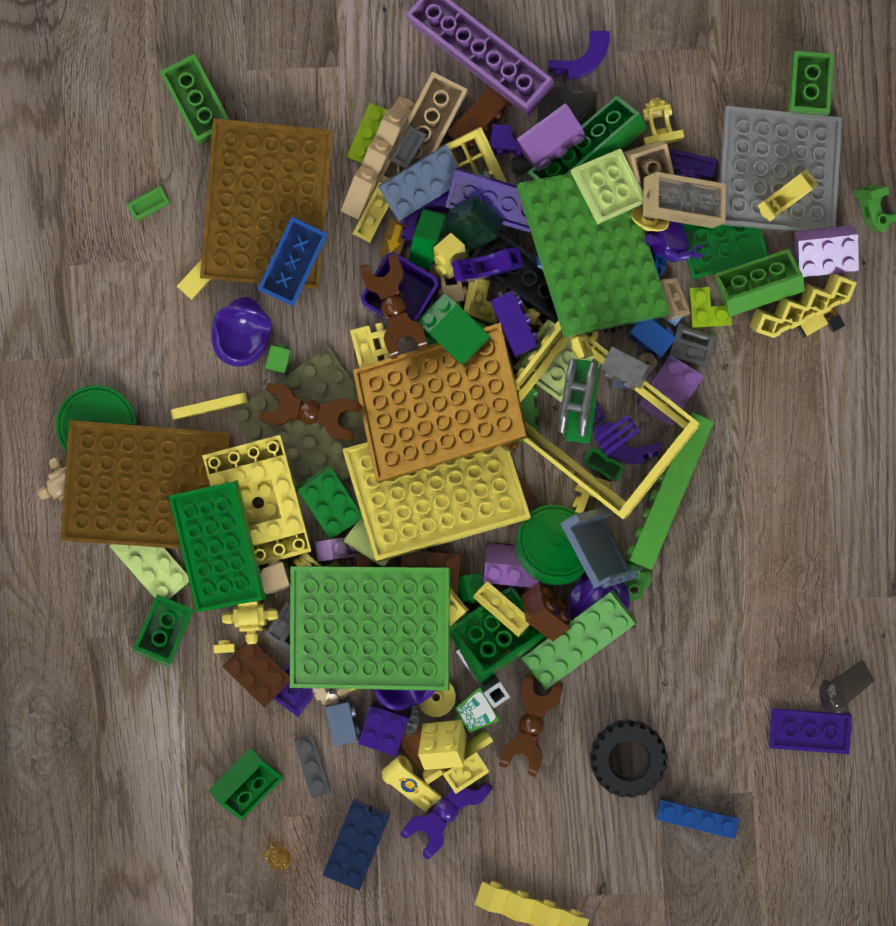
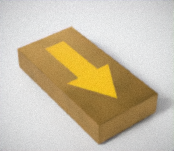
M391 218L379 254L381 257H385L387 253L391 252L399 256L401 255L405 239L402 238L403 227L407 226L400 225V221H397V219Z

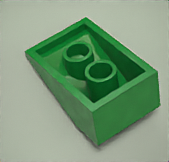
M445 293L417 321L423 330L462 366L490 338V335Z
M157 594L133 647V653L170 668L194 609Z

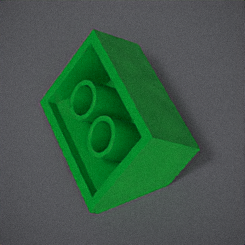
M250 747L209 791L222 807L242 821L283 779V776L263 756Z

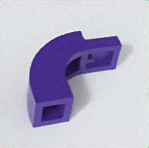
M590 30L587 52L581 58L573 61L549 60L548 72H552L553 75L568 73L567 81L582 79L592 74L601 65L606 56L610 31Z
M450 190L400 220V225L407 226L403 227L402 238L405 239L406 246L412 245L415 227L423 209L432 212H450V208L445 207Z
M519 247L506 248L478 258L451 262L456 282L463 281V283L489 278L524 267Z
M613 422L593 427L595 438L613 426ZM612 431L601 441L604 443L606 440H608L610 437L616 434V431ZM616 438L614 441H612L610 444L606 446L607 449L611 448L620 440ZM660 442L639 448H631L622 444L607 456L623 464L638 465L645 463L643 455H646V458L657 456V451H661L662 448Z

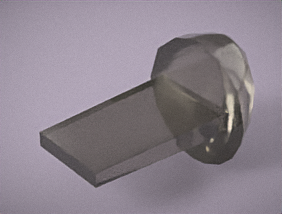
M863 660L831 682L827 680L821 681L819 699L825 710L834 714L847 712V704L874 682Z

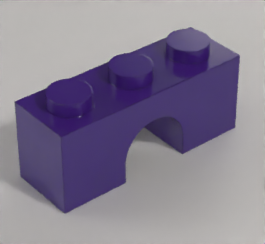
M493 124L491 149L494 151V154L506 155V153H514V156L525 157L518 141L512 136V126Z

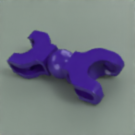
M483 783L476 790H470L466 787L457 794H455L450 786L449 792L445 795L446 798L436 802L434 812L431 811L426 816L412 817L401 830L400 836L402 838H409L416 831L425 832L428 835L429 842L423 850V857L426 860L430 859L443 845V830L447 826L446 823L453 822L459 814V809L462 810L466 805L480 804L491 792L493 786L490 783Z

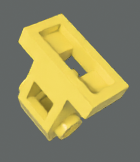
M661 98L651 99L650 103H646L645 109L642 112L644 121H648L651 136L643 139V145L656 141H662L667 144L683 141V129L673 131L669 121V116L672 115L671 105L665 100H661ZM663 117L665 128L655 130L653 119Z

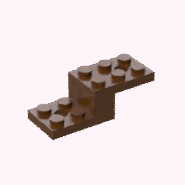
M356 550L355 567H370L374 561ZM415 551L391 558L385 565V567L450 568V588L457 595L461 555Z

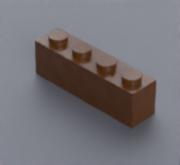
M489 87L447 132V137L453 141L479 127L486 134L491 129L490 124L494 120L498 121L505 113L503 110L507 106L511 107L513 104ZM475 139L465 143L466 148L469 150L477 144Z

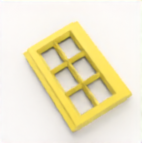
M481 127L445 144L453 157L454 155L451 150L460 145L462 146L468 160L460 164L457 163L459 168L470 163L473 172L479 174L473 161L483 157L489 172L482 176L489 177L492 175L493 179L507 183ZM475 139L481 153L471 158L465 143Z

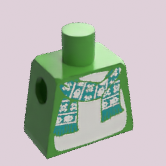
M478 687L455 707L459 715L449 720H461L463 726L465 725L468 731L472 732L499 721V718L481 688Z

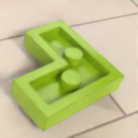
M710 287L689 288L692 328L732 325V316L729 317L724 306H711Z

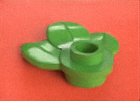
M631 562L627 563L631 570L638 568ZM639 571L637 573L638 577L631 581H625L631 601H638L643 597L644 589L651 583L650 571H643L641 573ZM637 588L638 592L634 594L631 592V589Z

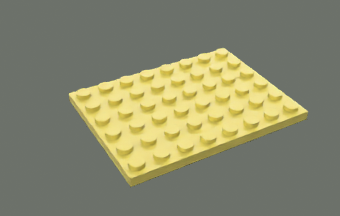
M368 442L342 449L376 563L530 519V513L510 451H506L500 446L494 450H486L382 483H377L375 480Z

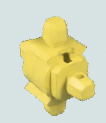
M261 601L239 604L238 607H233V613L226 612L222 614L223 623L233 624L234 622L235 627L239 628L240 632H247V635H245L247 644H257L258 634H256V631H263L262 625H267V619L270 621L279 618L277 609L268 608L266 611V606L261 605Z

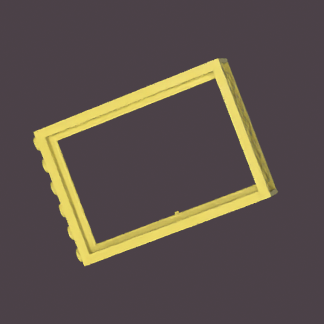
M558 320L553 327L555 331L552 335H547L540 344L542 345L541 349L538 352L534 351L528 359L530 363L526 368L522 367L515 375L517 377L515 381L520 403L569 340L587 336L593 352L592 357L602 365L609 352L587 334L564 338ZM644 381L641 389L636 387L635 391L684 430L627 502L525 422L528 438L523 440L622 519H626L701 425L647 381Z

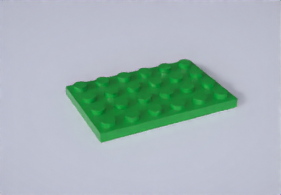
M238 480L170 495L169 500L196 613L266 599Z

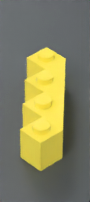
M839 273L830 274L825 289L806 284L800 301L790 298L781 299L774 314L756 308L749 327L755 332L775 338L781 335L782 332L790 328L793 329L812 317H818L830 311L831 308L850 301L857 282Z
M491 880V883L482 882L474 904L486 911L499 913L514 921L528 923L532 926H587L589 919L582 916L583 912L571 909L570 911L558 907L553 901L547 899L544 901L530 897L529 893L518 890L516 892L502 887L503 884Z

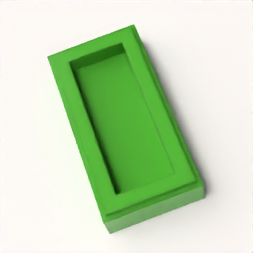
M160 185L126 205L135 221L138 222L171 204Z

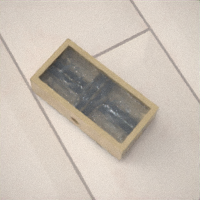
M654 172L644 178L643 217L715 228L725 223L726 184Z

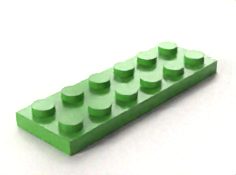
M612 590L570 621L571 628L554 642L547 638L521 659L545 690H547L634 626L637 621Z

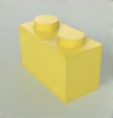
M452 233L433 248L435 269L438 274L447 277L449 280L454 276L451 262L466 259L465 245Z

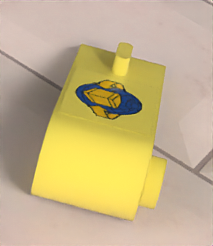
M398 755L382 770V778L387 784H391L426 812L442 796L412 772V764L405 756Z

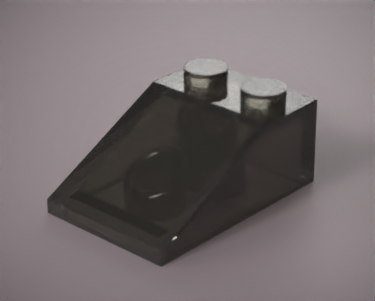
M553 87L537 106L536 124L566 103L582 126L596 113L597 92Z

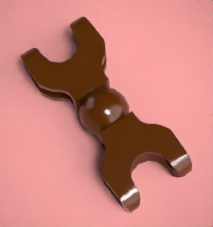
M396 254L390 255V271L384 277L373 275L367 264L360 266L366 288L378 294L382 301L381 311L387 317L389 323L388 329L384 334V343L392 360L396 359L399 355L397 343L403 336L414 338L420 349L427 348V341L422 326L416 321L409 319L406 312V302L400 296L399 285L403 280L404 274Z
M267 383L266 391L277 395L280 405L274 412H261L259 415L260 421L277 426L285 425L293 419L301 420L308 425L317 423L324 426L327 433L333 438L346 441L354 440V433L343 429L340 419L346 412H359L362 406L360 403L344 398H338L327 405L319 404L315 400L308 399L303 401L296 398L294 392L289 387Z
M528 672L520 690L521 698L526 705L525 714L519 720L520 731L514 740L504 745L499 764L500 767L505 768L510 764L514 755L523 754L529 760L528 774L535 777L538 774L543 759L542 751L537 744L538 735L544 729L543 718H545L548 710L559 704L564 686L562 682L558 681L553 685L550 694L541 696L534 689V674Z

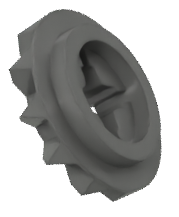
M416 705L412 708L405 730L407 736L411 737L412 733L415 734L422 714V711H420L421 706Z

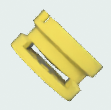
M308 553L300 554L298 558L292 561L296 566L323 567Z

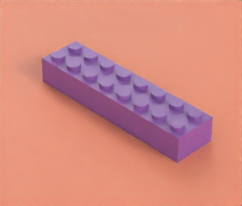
M418 0L406 14L410 25L528 117L553 89L554 84L550 76L453 1Z

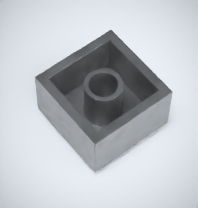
M611 347L601 367L605 371L603 375L615 381L617 378L622 379V385L632 390H635L636 387L641 389L652 368L614 347Z

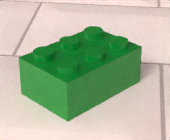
M330 464L296 485L299 493L330 539L363 519L360 510Z

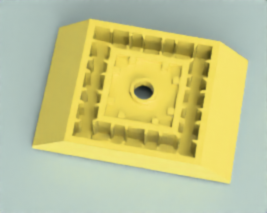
M281 435L202 455L210 486L238 480L258 565L311 552L304 516ZM255 497L263 499L264 505L262 508L258 509L253 506V499Z

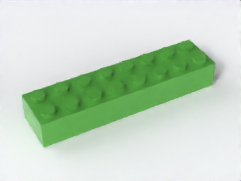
M693 412L689 415L701 425L656 480L659 484L657 489L652 490L649 496L650 506L645 508L641 515L643 523L641 526H637L633 535L636 538L633 545H629L625 554L628 556L627 561L648 570L653 569L714 421ZM680 434L675 435L672 444Z

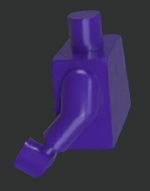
M669 221L668 228L663 231H646L645 242L648 246L652 247L654 254L663 256L671 262L688 260L690 257L700 259L705 254H698L696 250L703 248L702 245H696L692 251H688L690 246L682 223Z

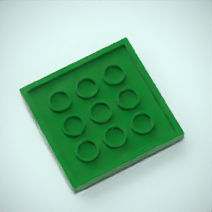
M682 223L690 246L688 251H692L696 245H702L703 248L696 250L698 254L705 253L700 259L690 257L687 260L692 280L714 275L768 256L760 228L728 225L709 228Z

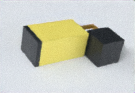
M833 309L818 317L815 316L806 320L805 323L797 326V329L802 337L805 338L828 325L833 333L844 327L845 324L840 315L836 316ZM831 312L833 318L825 319L824 315Z

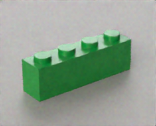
M576 359L578 362L574 382L586 384L590 362H595L598 366L586 436L578 435L581 412L569 411L566 432L563 433V437H566V441L592 444L600 362ZM572 390L570 402L582 404L584 392Z

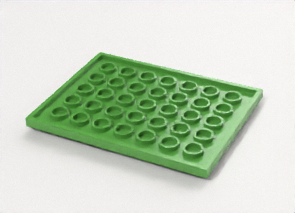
M572 173L520 182L516 185L564 338L665 317L671 314L650 248L644 239V229L632 220V210L597 224Z
M291 566L290 688L449 691L450 568Z

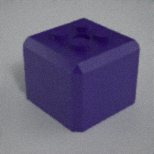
M391 252L385 255L374 274L375 276L384 277L389 273V257L396 253ZM396 254L404 274L399 290L406 293L404 300L409 319L417 322L424 315L430 302L436 295L438 281L435 276ZM366 288L361 295L364 309L388 322L387 317L381 311L382 301L379 295Z

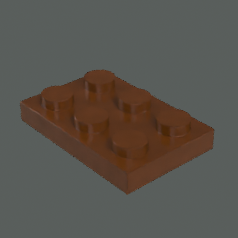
M245 642L222 666L264 708L290 683V675L258 644H247Z

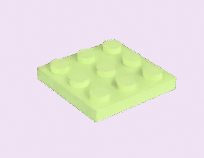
M621 148L571 170L597 224L643 205L644 193Z
M550 319L545 322L537 334L539 344H537L538 349L535 350L536 352L541 349L542 345L540 344L547 335L551 336L555 331L553 329L555 323ZM569 340L536 382L538 386L560 402H562L569 360L577 359L572 350L571 340ZM533 352L520 357L513 368L517 371L522 367L526 368L530 363L528 359ZM590 356V357H588V358H583V359H578V360H588V361H592V360H593V357Z

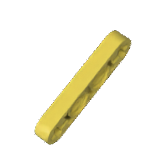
M240 393L172 409V419L179 420L248 403L246 393Z

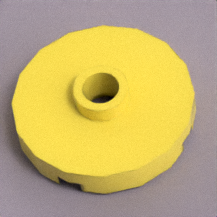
M451 684L449 691L436 690L434 694L440 695L438 701H434L431 696L428 700L418 705L421 706L420 709L423 713L431 717H441L452 710L456 701V693Z

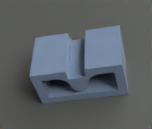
M347 701L326 706L325 709L333 746L357 742V737L361 735L359 725H355L353 717L356 716L354 705H350V702Z

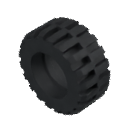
M619 720L611 725H607L603 731L596 735L597 738L591 746L590 765L595 778L608 792L618 795V797L636 798L639 795H646L651 789L653 791L657 787V783L662 781L664 771L667 769L666 760L668 756L664 742L652 728L639 721ZM623 740L637 741L646 750L647 764L644 770L637 776L622 777L611 767L610 753L613 747Z

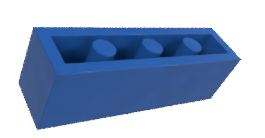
M659 798L655 814L656 820L733 839L736 837L740 821L735 816Z

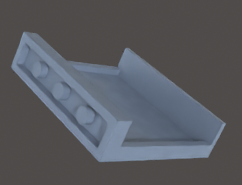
M608 507L578 513L560 523L594 588L602 586L605 589L627 580L631 581L639 576L637 574L639 571L643 570L642 567L631 570L604 520V518L613 514V511Z

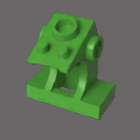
M868 185L853 190L854 198H859L863 221L871 231L884 232L890 228V224L893 221L896 223V213L889 212L885 214L882 212L880 205L882 197L890 194L888 186Z

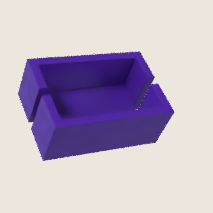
M511 291L491 300L492 307L502 325L515 359L537 350L539 339L535 331H530L531 321L527 312L522 313L523 303L519 294L514 295V292Z

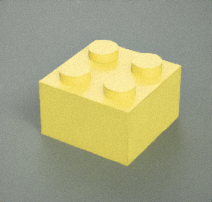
M461 720L422 724L418 756L424 770L463 767L467 734Z

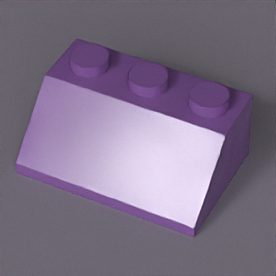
M565 103L518 137L517 141L524 156L538 172L541 169H546L556 158L564 156L571 147L579 145L586 136L583 128Z
M487 543L483 583L488 581L492 584L533 587L540 582L522 568L516 556L515 546Z

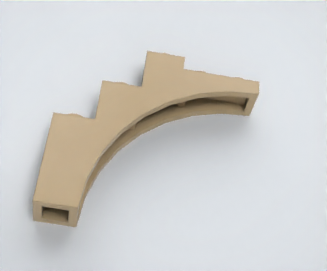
M399 96L393 107L383 117L377 134L367 149L362 165L354 175L341 209L342 212L358 220L363 214L379 179L378 177L415 106V103L411 102V100Z

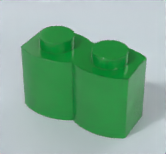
M590 448L582 460V463L588 469L599 472L602 477L612 482L618 481L625 469L620 462L614 459H607L603 452L594 448Z

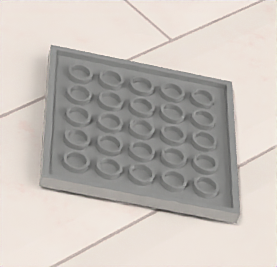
M725 106L719 183L726 184L725 223L721 225L791 232L836 227L842 117ZM807 169L819 185L769 222L768 219L761 215L758 205Z

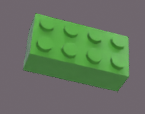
M194 53L161 70L160 74L199 146L211 140L213 118L229 120Z
M789 249L714 274L716 290L729 317L805 291L803 274Z

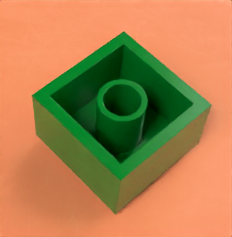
M425 209L422 210L414 233L408 258L409 262L418 267L431 269L432 263H435L433 248L444 239L441 235L445 236L447 224H444L446 215Z

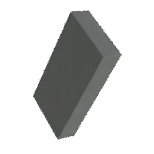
M409 125L390 161L404 169L408 168L427 134Z

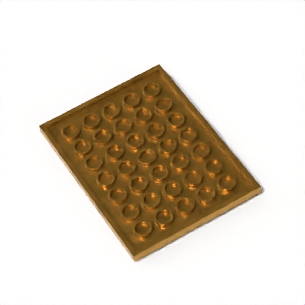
M213 118L200 278L260 284L291 217L324 232L333 130ZM322 248L303 288L319 289Z
M501 323L482 328L490 335V338L463 366L438 343L427 346L425 349H417L398 355L393 360L389 358L353 370L359 403L362 405L361 413L377 483L528 438L507 341Z
M69 420L60 541L181 549L169 496L210 487L202 455L229 449L230 433Z

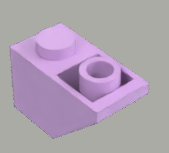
M345 538L315 542L317 562L355 557L356 549L344 542Z

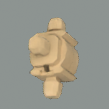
M58 457L49 460L50 468L54 472L48 474L50 479L46 481L48 487L45 486L39 489L37 493L40 499H47L52 495L54 499L59 498V501L63 502L66 467L62 468V462Z

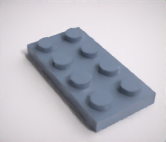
M443 145L380 184L378 188L397 221H400L450 190L455 170L459 166L447 145Z

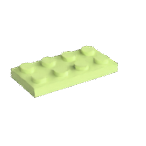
M110 545V548L154 598L158 594L171 599L189 583L185 570L165 548Z

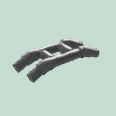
M570 359L559 414L558 432H566L569 411L581 412L578 435L586 436L598 364L590 362L586 384L574 382L578 361ZM572 390L584 392L582 404L570 402Z

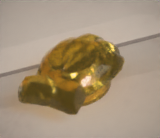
M273 842L262 854V857L267 859L269 865L276 871H283L290 866V853L283 848L276 847Z

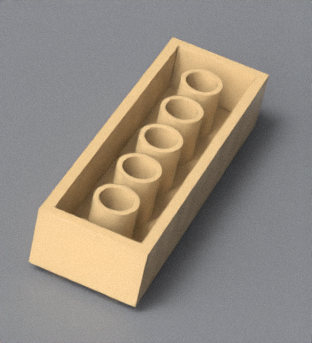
M434 72L431 73L378 177L380 182L384 183L405 170L391 162L390 159L409 125L427 134L411 165L441 147L468 94V89Z

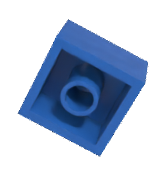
M657 318L637 322L627 337L646 352L652 353L654 358L659 360L676 338L673 336L675 333L667 326L664 328L660 326Z

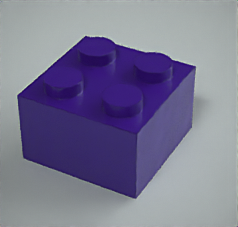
M371 704L358 744L396 756L409 716Z

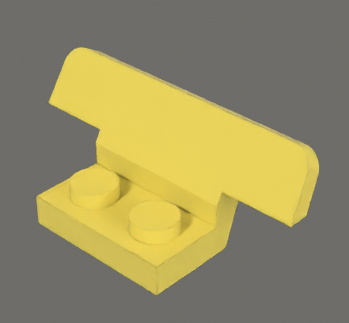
M482 732L466 742L463 767L424 770L422 775L425 782L429 784L441 775H444L455 794L489 773L478 751L493 742L487 732Z

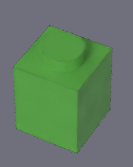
M279 343L276 346L271 345L265 367L266 370L286 375L292 353L291 350H288L287 345Z

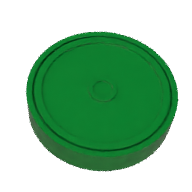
M99 385L86 386L71 393L61 404L56 416V434L66 453L69 420L136 425L133 408L127 399L116 390Z
M545 505L530 512V519L522 521L515 537V552L522 568L534 579L546 584L563 585L577 580L585 573L577 554L560 524L578 514L575 510L562 505Z

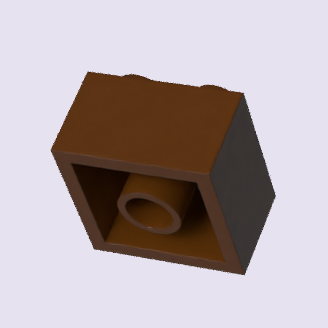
M538 582L522 595L526 622L554 642L571 628L566 600L553 593L550 587Z

